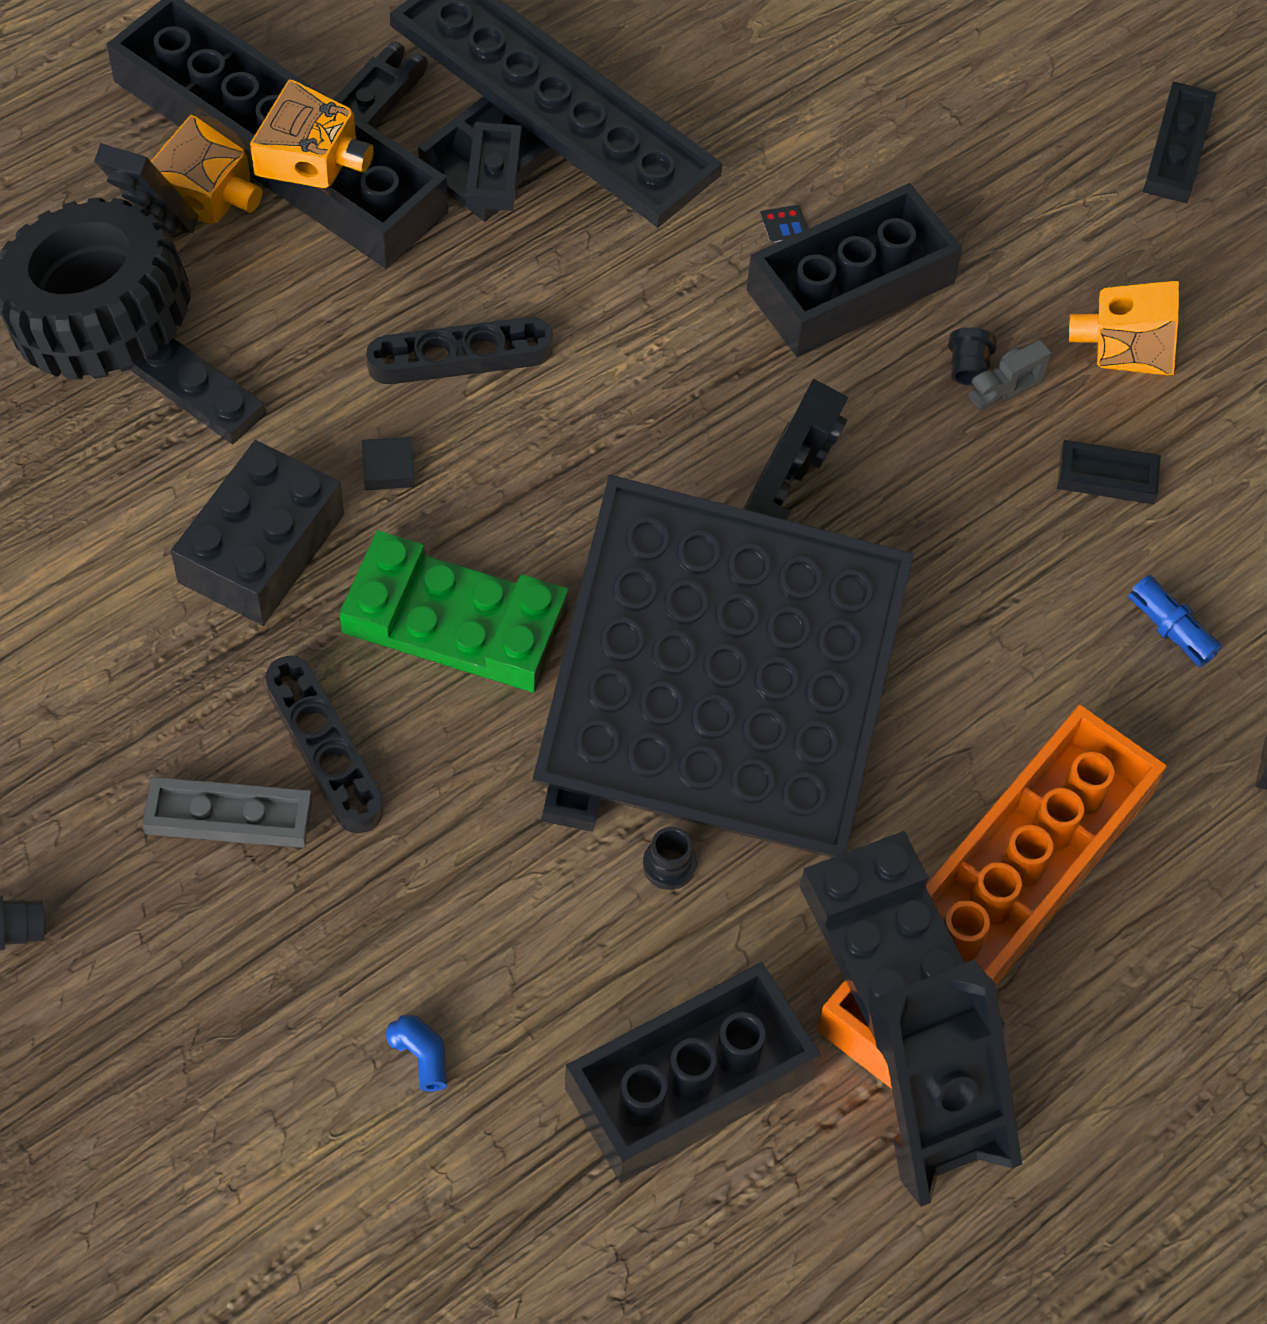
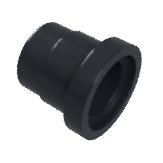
M961 328L949 335L948 347L952 352L951 377L955 382L963 385H974L972 379L980 373L988 371L991 355L996 351L997 338L993 333L980 328Z
M665 827L654 835L652 843L647 847L643 857L644 874L653 885L665 890L679 889L692 880L696 871L697 860L692 849V841L684 830L677 827ZM664 849H674L683 856L679 859L669 860L662 857L659 852Z
M0 895V951L5 950V945L44 941L43 900L3 901V895Z

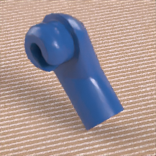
M402 1015L398 1020L389 1023L386 1028L388 1044L392 1048L396 1047L399 1051L407 1048L418 1058L420 1090L434 1092L445 1089L447 1087L443 1039L418 1016Z

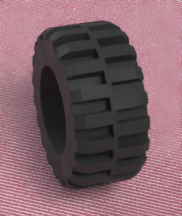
M101 197L88 198V202L77 204L73 201L63 204V209L53 213L48 210L38 215V221L32 225L26 223L16 232V239L14 241L8 240L0 253V315L23 359L30 365L40 368L41 371L57 377L62 373L68 379L82 380L84 375H91L97 379L108 377V372L120 369L121 372L134 368L136 361L142 358L147 361L158 353L159 345L162 343L168 344L177 332L176 326L182 325L187 314V307L191 299V289L172 236L160 217L136 203L132 206L130 202L113 198L111 202H106Z

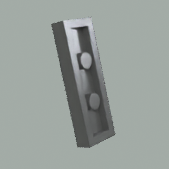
M151 777L142 826L144 833L147 835L305 848L312 807L311 790Z

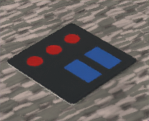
M798 205L760 212L770 242L782 241L807 230Z

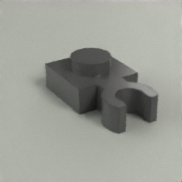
M1041 340L1025 348H1013L1003 356L998 369L984 371L972 379V383L977 389L969 393V399L978 410H983L994 404L1000 397L1006 401L1043 382L1051 357L1050 350Z

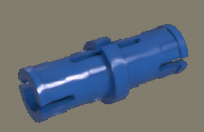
M1151 574L1143 578L1133 588L1134 591L1128 594V598L1142 609L1158 626L1157 632L1164 639L1169 637L1198 668H1202L1218 654L1217 652L1222 649L1223 645L1209 634L1192 616L1193 610L1186 603L1181 605Z

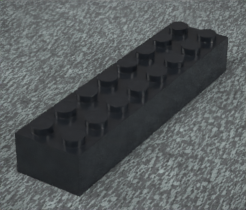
M160 0L107 43L115 83L179 127L191 114L243 148L248 156L250 176L385 269L390 267L448 214L447 176L355 115L356 140L373 145V157L366 172L342 166L332 185L327 188L254 175L250 142L289 79L294 80L322 95L324 94L184 0Z

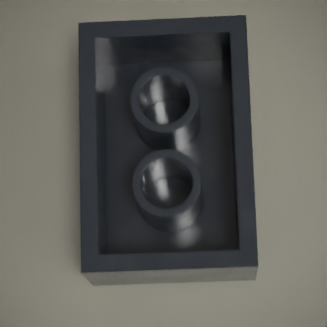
M254 440L171 549L178 583L264 626L345 515L341 482L272 447Z

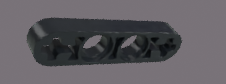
M526 317L384 335L374 339L367 347V369L370 376L379 383L399 384L537 366L546 362L552 354L553 331L544 320L536 317ZM534 337V341L538 345L529 346L525 338ZM506 339H510L512 350H505ZM484 340L494 343L497 349L491 354L480 355L475 353L471 347L476 342ZM434 346L445 348L449 352L448 357L440 361L429 360L423 354L428 348ZM415 351V362H410L408 352ZM392 355L394 363L385 364L383 356Z
M295 656L278 658L271 663L266 672L267 690L275 709L338 823L343 829L351 833L371 831L378 826L383 815L382 796L378 786L308 663ZM290 675L292 680L298 681L302 698L295 702L294 695L289 686L282 684L281 679ZM310 713H318L327 719L326 726L315 733L302 731L298 727V722L303 716ZM332 754H341L350 760L348 769L337 775L324 772L320 766L322 761ZM351 785L354 787L358 800L362 804L367 803L368 811L366 813L359 814L355 808L350 809L349 795L346 789Z

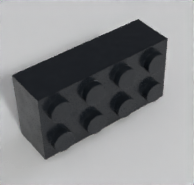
M908 183L751 254L746 290L795 356L798 357L954 284L963 248L912 184Z
M760 962L566 1064L565 1090L621 1184L814 1079L821 1054L763 962Z

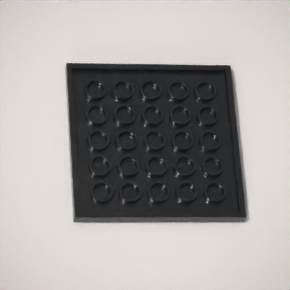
M609 474L531 782L831 858L846 853L914 553Z

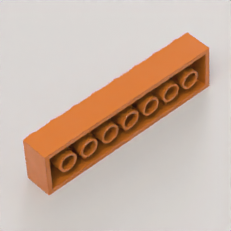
M1080 704L926 884V888L964 962L974 960L995 982L996 987L1152 797L1167 767L1166 764ZM845 980L823 1005L816 1031L892 1089L888 1065L881 1052L877 1049L876 1041Z

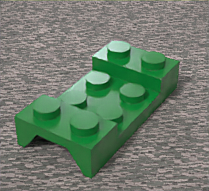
M376 530L339 612L341 631L349 636L534 693L538 685L544 655L557 622L565 618L568 611L569 589L520 574L517 583L426 556L424 544Z

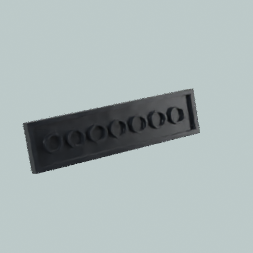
M407 0L390 13V26L657 228L721 176L722 163L502 0Z

